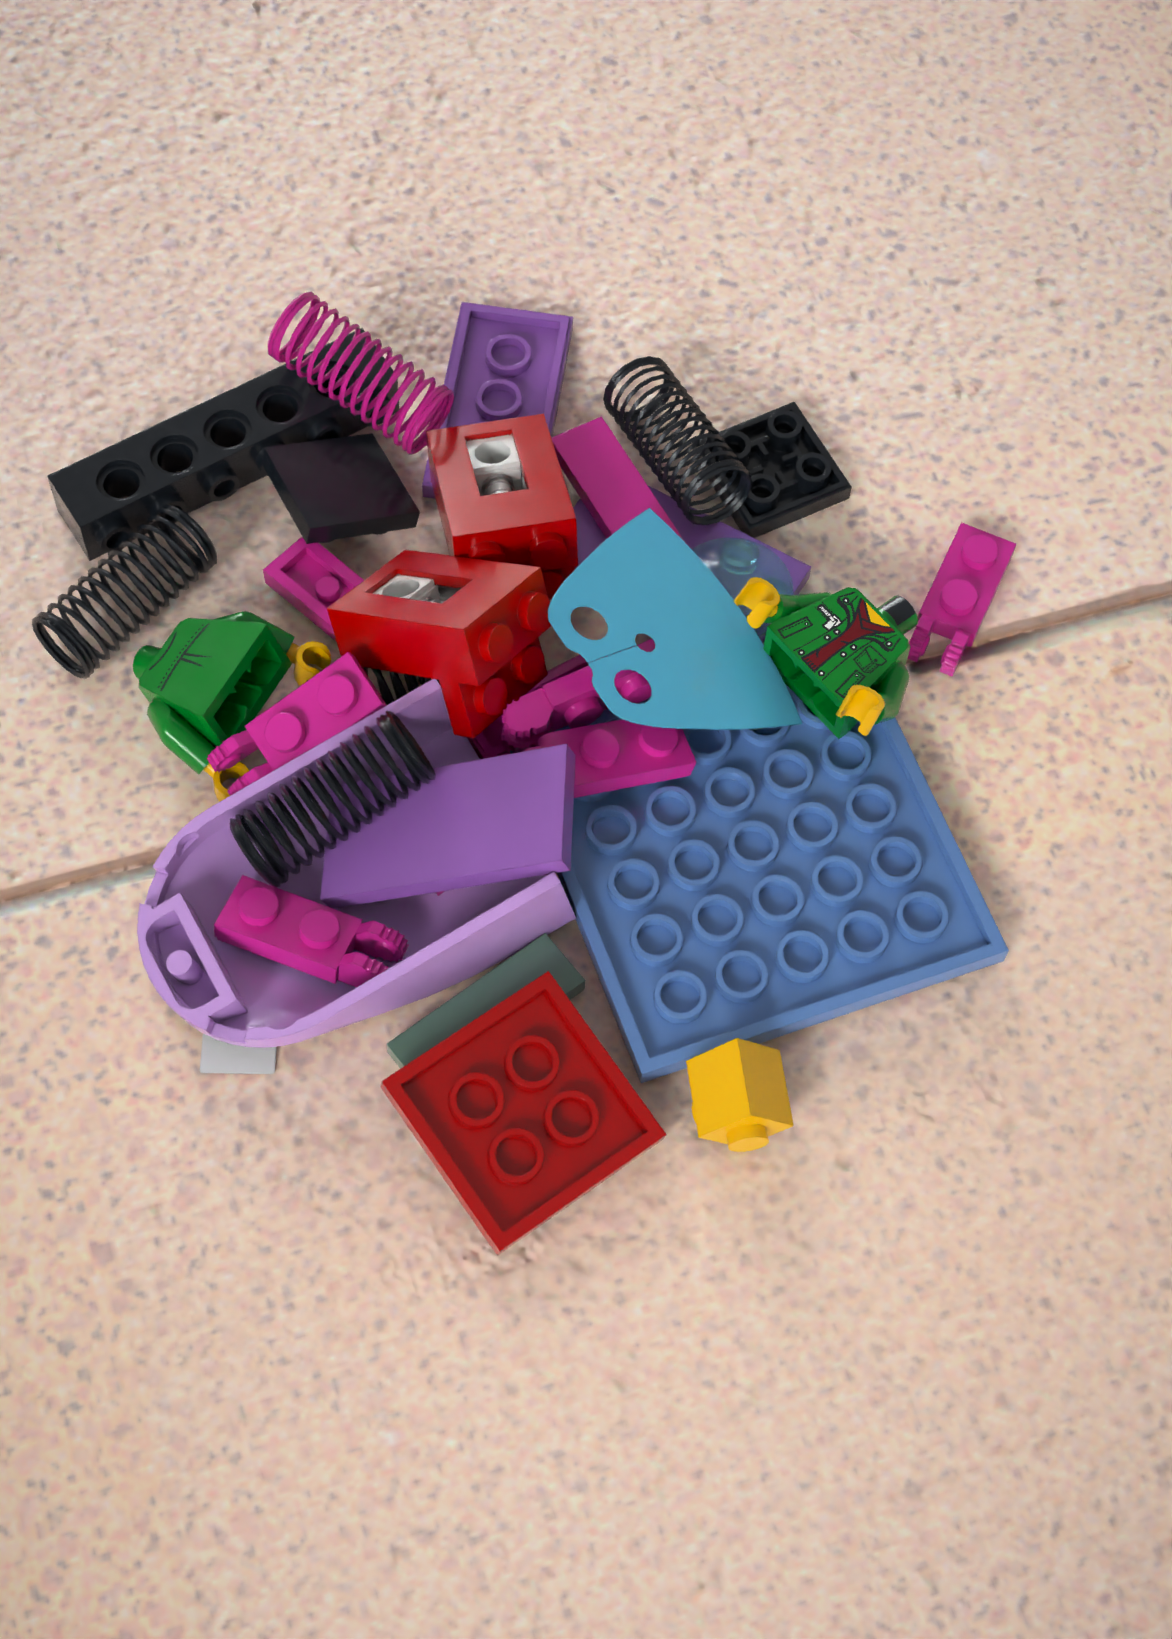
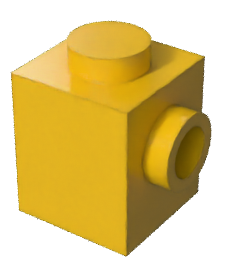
M735 1038L686 1061L693 1101L692 1115L697 1125L699 1138L728 1144V1149L731 1151L746 1152L766 1146L769 1143V1136L794 1126L780 1050Z

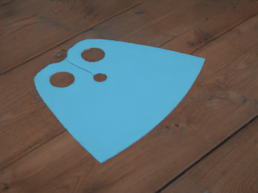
M650 508L629 521L599 545L564 580L549 604L547 612L551 626L568 649L580 654L592 669V685L607 708L623 720L660 728L712 730L758 729L803 724L776 665L763 649L764 644L754 628L746 621L747 618L741 609L733 602V598L694 551ZM578 607H588L599 612L607 623L608 632L606 636L599 640H591L580 635L571 623L572 611ZM638 634L650 636L654 640L655 649L651 652L641 650L635 642V637ZM621 670H632L641 674L651 687L650 699L641 704L632 703L624 699L615 687L614 678L616 674Z

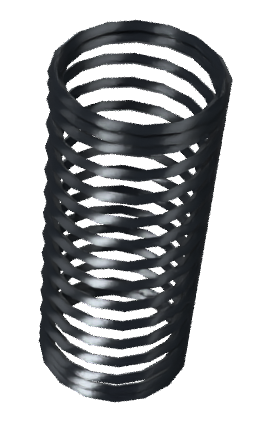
M648 356L635 359L623 365L612 376L605 388L603 401L609 414L614 417L615 422L620 425L621 430L633 443V447L639 451L640 456L651 467L652 472L658 477V481L670 493L671 498L683 511L686 519L693 524L709 525L731 516L741 507L749 495L752 485L751 473L739 461L738 456L732 452V448L726 444L725 439L719 435V431L713 427L712 422L706 418V414L700 410L699 406L693 401V398L687 393V390L681 385L680 381L661 358ZM655 365V367L643 369L631 376L619 390L612 405V394L619 381L629 372L641 366ZM652 371L664 372L662 375L650 377L638 384L627 395L620 411L617 410L621 395L635 379ZM664 379L663 384L657 385L643 393L635 401L630 411L625 412V407L629 400L640 388L652 381ZM659 390L657 395L647 404L636 409L647 396ZM671 396H676L675 401L667 403ZM682 404L680 410L672 412L676 405ZM668 409V410H667L664 414H662L658 419L652 421L659 413H661V412H663L664 410ZM688 412L687 418L678 421L683 413ZM649 417L644 425H638L640 420ZM675 417V418L672 419L668 424H666L664 427L660 428L666 421H668V420H670L671 418ZM695 421L692 427L683 431L689 422ZM656 425L650 433L644 434L647 428ZM679 427V428H678L677 430H675L672 434H670L669 436H667L672 430H674L675 428ZM701 429L698 436L689 439L695 430ZM662 433L657 441L650 442L653 436ZM707 438L705 444L695 448L701 439ZM669 441L664 449L657 450L660 444ZM713 447L711 453L698 459L707 448ZM678 448L670 458H664L667 452ZM720 455L717 462L701 470L713 457ZM685 456L677 466L670 467L674 460ZM667 462L665 467H661L662 463ZM692 464L684 474L677 475L681 468ZM729 470H734L728 482L715 494L703 500L691 502L693 496L710 490L723 479ZM669 471H673L671 476L668 475ZM738 471L741 472L738 486L721 503L703 510L689 508V506L705 504L719 497L733 483ZM699 472L690 483L683 484L687 477ZM721 472V474L709 485L697 490L709 478ZM680 479L678 484H674L675 480ZM681 488H687L684 493L681 492ZM737 495V497H736L729 505H727L724 509H722V510H720V511L714 513L713 515L704 516V517L694 516V515H700V514H705V513H711V512H713V511H715V510H717V509H719V508L725 506L728 502H730V501Z
M164 504L157 510V516H151L147 519V525L141 524L138 527L137 533L128 535V542L122 541L118 544V551L111 550L108 553V559H101L98 562V568L92 567L88 570V577H80L78 579V586L71 585L68 588V595H59L58 603H50L47 606V612L37 614V617L32 619L33 631L46 651L64 669L76 677L87 679L94 673V669L100 668L99 658L102 660L110 659L109 650L119 651V641L127 643L130 641L129 632L134 634L140 632L139 623L142 625L149 624V615L158 616L160 614L159 606L168 607L169 598L177 599L179 597V589L187 590L189 589V581L195 582L199 580L198 572L206 573L212 566L217 564L215 547L206 532L191 516L176 506ZM165 513L178 520L189 530L203 548L206 557L197 543L177 524L168 520ZM155 520H157L159 528L152 525ZM147 529L149 537L142 534V531ZM175 531L178 532L192 546V548L198 555H196L190 548H188L184 544V542L177 536ZM154 532L165 539L174 553L192 569L194 576L185 573L177 560L159 544ZM137 538L139 545L132 543V540ZM144 541L156 548L164 561L181 576L184 585L174 580L166 567L149 552ZM125 546H128L130 555L122 551ZM135 550L143 554L154 569L171 584L174 593L167 591L157 577L140 562ZM118 555L120 563L112 560V557ZM125 559L137 566L144 577L161 593L165 602L154 597L147 586L130 570ZM108 564L111 573L102 569V566ZM115 568L126 574L137 589L151 601L155 609L154 611L146 607L138 596L121 580ZM98 573L101 582L92 578V575ZM106 577L122 589L126 596L141 610L145 619H141L132 612L128 605L113 591ZM85 581L89 583L91 591L85 587H82V584ZM96 586L110 595L114 602L130 617L135 628L122 621L118 614L104 601ZM78 590L82 600L73 596L72 592ZM86 595L102 606L106 613L119 625L125 637L119 635L93 608ZM68 599L72 609L63 605L62 601ZM76 604L86 610L109 634L114 645H111L97 633L83 617ZM58 608L62 618L53 614L52 610ZM67 614L77 620L94 637L104 654L100 653L85 640L74 627ZM45 626L57 634L59 639L80 661L82 666L64 653L49 635Z
M386 711L385 715H380V718H376V723L391 746L404 761L414 783L398 768L373 729L369 726H364V732L377 752L393 771L402 792L387 778L359 735L352 734L353 743L382 781L390 800L377 789L351 748L346 743L340 742L342 753L360 779L370 789L379 809L366 799L338 755L333 751H328L330 762L349 789L359 799L366 817L352 805L343 787L324 761L316 759L317 769L334 794L348 809L355 826L342 816L333 798L317 775L310 768L304 767L303 773L323 804L337 819L343 835L331 826L321 806L305 783L297 776H292L291 778L294 788L305 805L327 830L331 843L319 834L306 809L287 785L280 784L279 790L285 802L301 824L315 838L319 852L308 844L296 820L275 793L268 792L267 798L271 807L290 834L304 848L307 860L296 852L284 828L268 806L262 801H256L255 807L258 814L280 845L292 856L295 868L285 862L274 839L251 810L244 809L243 815L237 814L235 818H230V830L238 846L250 864L268 884L273 887H280L281 883L283 884L288 881L289 872L292 874L300 873V863L310 866L313 860L312 855L321 858L324 857V847L335 849L336 838L346 841L349 836L348 830L355 833L360 832V821L364 824H371L372 813L377 816H383L385 811L384 804L394 808L397 803L396 796L400 799H408L407 787L414 791H419L421 787L420 780L426 784H430V780H435V771L426 755L405 725L393 712Z

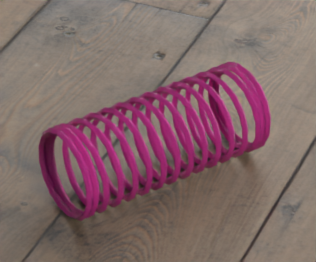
M312 291L302 293L285 308L270 333L267 343L268 355L279 363L286 362V367L290 371L296 369L297 375L300 378L307 377L310 385L318 384L320 392H329L330 399L333 401L339 400L340 406L343 408L350 407L351 413L354 416L361 415V420L364 423L372 422V428L375 431L383 430V436L387 439L393 437L394 444L397 446L402 445V449L407 451L409 455L421 451L427 445L426 431L440 429L453 405L454 392L444 384L435 388L436 381L434 377L424 380L425 372L423 369L413 372L414 364L412 362L403 364V356L401 354L392 357L393 352L390 346L381 349L382 343L380 339L371 341L369 331L360 333V326L358 324L349 326L350 321L347 316L339 318V312L336 308L328 311V303L326 301L320 302V298ZM311 301L307 313L298 323L290 340L280 349L281 341L290 322L299 310ZM323 306V312L320 318L317 320L320 307ZM334 314L331 325L320 338L314 351L302 361L307 347L320 331L324 321ZM344 322L341 334L334 341L325 358L313 368L318 354L329 341L335 328ZM355 329L351 343L344 350L336 365L324 375L330 359L337 352L345 337ZM366 337L362 350L354 359L350 368L335 382L341 366L348 359L355 346ZM374 345H377L370 362L366 365L358 379L346 390L353 372L359 366L366 353ZM387 352L381 369L369 386L357 397L365 378L376 362ZM297 357L296 365H292L290 361ZM398 360L396 368L386 385L368 404L382 376ZM308 364L307 373L302 372L301 368ZM409 368L397 392L379 411L392 385ZM319 371L317 380L312 379L311 376ZM419 376L416 386L408 399L391 417L396 404L405 390ZM330 378L328 388L322 386V383ZM430 383V386L423 400L416 408V410L413 412V414L402 425V422L410 407L412 406L413 402L421 393V391ZM341 386L339 395L336 396L333 390ZM352 393L350 403H346L344 398ZM363 400L361 410L357 411L355 405ZM374 407L372 417L367 418L365 413ZM385 414L383 424L377 425L376 420ZM396 421L394 431L392 433L387 432V428ZM405 431L402 441H400L398 435Z

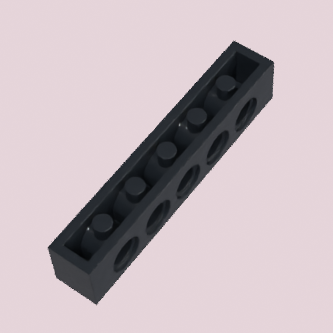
M360 328V333L365 332L363 328ZM355 331L345 337L337 352L330 359L324 375L336 365L344 350L351 343ZM366 337L355 346L348 359L341 366L335 382L350 368L354 359L362 350ZM334 341L323 347L315 360L313 368L325 358ZM375 345L366 353L359 366L353 372L346 390L358 379L366 365L370 362L376 350ZM313 351L303 355L302 361L305 360ZM383 356L376 362L365 378L357 397L369 386L385 361ZM297 358L290 361V363L296 365ZM286 364L47 475L58 512L89 561L105 553H109L111 550L118 551V544L122 541L128 542V535L137 533L138 527L141 524L147 525V519L151 516H157V510L164 504L176 506L188 514L213 501L225 500L238 489L268 476L261 463L264 447L347 437L368 426L372 427V422L364 423L361 420V415L354 416L350 411V407L343 408L340 406L339 400L333 401L329 398V392H320L318 384L310 385L307 377L300 378L297 375L296 369L290 371ZM308 364L301 368L302 372L307 373ZM391 366L380 379L368 404L380 393L394 372ZM319 371L311 376L312 379L317 380ZM330 378L323 382L322 386L328 388ZM397 380L386 395L379 411L397 392ZM341 386L333 390L336 396L339 395ZM352 393L344 398L346 403H350ZM363 400L355 405L357 411L361 410ZM399 401L396 404L392 415L399 410ZM374 407L365 413L367 418L372 417ZM385 414L376 420L377 425L383 423ZM165 513L168 520L174 523L178 522V520ZM155 520L152 525L159 528L157 520ZM147 529L142 531L144 535L148 533Z

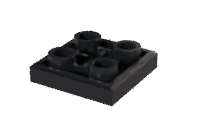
M795 401L719 432V435L725 439L726 444L732 448V452L738 456L739 461L751 473L752 485L749 495L741 507L731 515L741 532L756 538L849 499L852 486ZM707 438L701 439L695 448L705 444ZM713 447L707 448L698 459L711 453ZM720 455L713 457L711 461L705 467L702 468V470L711 465L712 463L717 462ZM729 470L723 479L713 487L716 492L728 482L734 470ZM738 471L730 487L719 496L721 501L731 495L738 486L741 479L740 471ZM721 472L709 478V482L711 483L712 481H714L721 474ZM737 495L730 502H728L725 505V507L729 505L737 497Z
M373 433L264 447L261 463L306 544L328 543L336 539L369 534H385L389 531L416 527L420 511Z

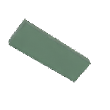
M544 933L386 1044L387 1052L401 1069L547 971L551 973L569 1000L585 990V979L548 935Z

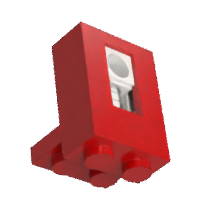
M544 414L426 431L430 478L449 555L541 567L549 600H552L564 580L574 571V566H578L576 515Z
M404 550L327 608L341 657L349 652L356 657L362 667L439 680L454 735L475 738L503 714V709L507 708V704H511L512 700L518 701L519 697L529 692L548 675L539 636L551 627L547 612L550 600L547 595L541 567Z

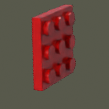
M549 971L381 1082V1089L497 1256L661 1142L667 1135Z

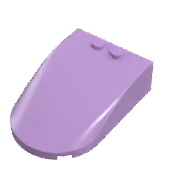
M436 679L428 681L208 808L186 824L160 853L153 865L157 872L148 890L145 904L140 903L137 927L139 950L145 970L156 991L168 1006L189 1025L216 1040L244 1047L268 1048L302 1042L438 993L516 954L544 933L548 935L576 919L555 872L548 875L447 890L439 896L436 893H428L334 908L363 919L362 923L374 920L385 924L388 928L392 927L396 931L399 930V933L405 935L404 938L408 940L407 944L409 946L402 960L399 959L398 962L383 960L381 957L376 958L354 949L353 952L368 955L371 959H376L379 962H383L385 966H388L387 970L358 987L338 980L336 984L222 942L214 937V923L242 875L268 884L250 864L238 846L230 830V818H235L237 814L243 815L244 809L251 810L274 839L285 862L295 868L292 856L280 845L258 814L255 807L256 801H262L268 806L284 828L296 852L307 860L304 848L290 834L271 807L267 798L268 792L275 793L296 820L308 844L319 852L315 838L306 830L285 802L279 790L280 784L287 785L306 809L319 834L326 840L327 830L316 819L297 793L291 781L292 776L299 777L305 783L328 818L329 810L310 786L303 770L304 767L310 768L331 795V788L320 774L315 763L316 759L323 760L339 783L345 784L328 758V751H333L345 764L355 781H362L340 749L341 742L346 743L351 748L371 779L378 778L353 743L352 734L359 735L386 776L394 775L391 768L364 732V726H369L373 729L398 768L403 773L409 772L402 758L376 723L377 717L380 718V715H385L386 711L393 712L414 737L433 768L480 759L467 737L454 735L442 688ZM312 855V865L305 866L300 863V873L292 874L289 872L288 881L283 884L281 883L280 887H277L327 906L320 900L324 857L319 858Z

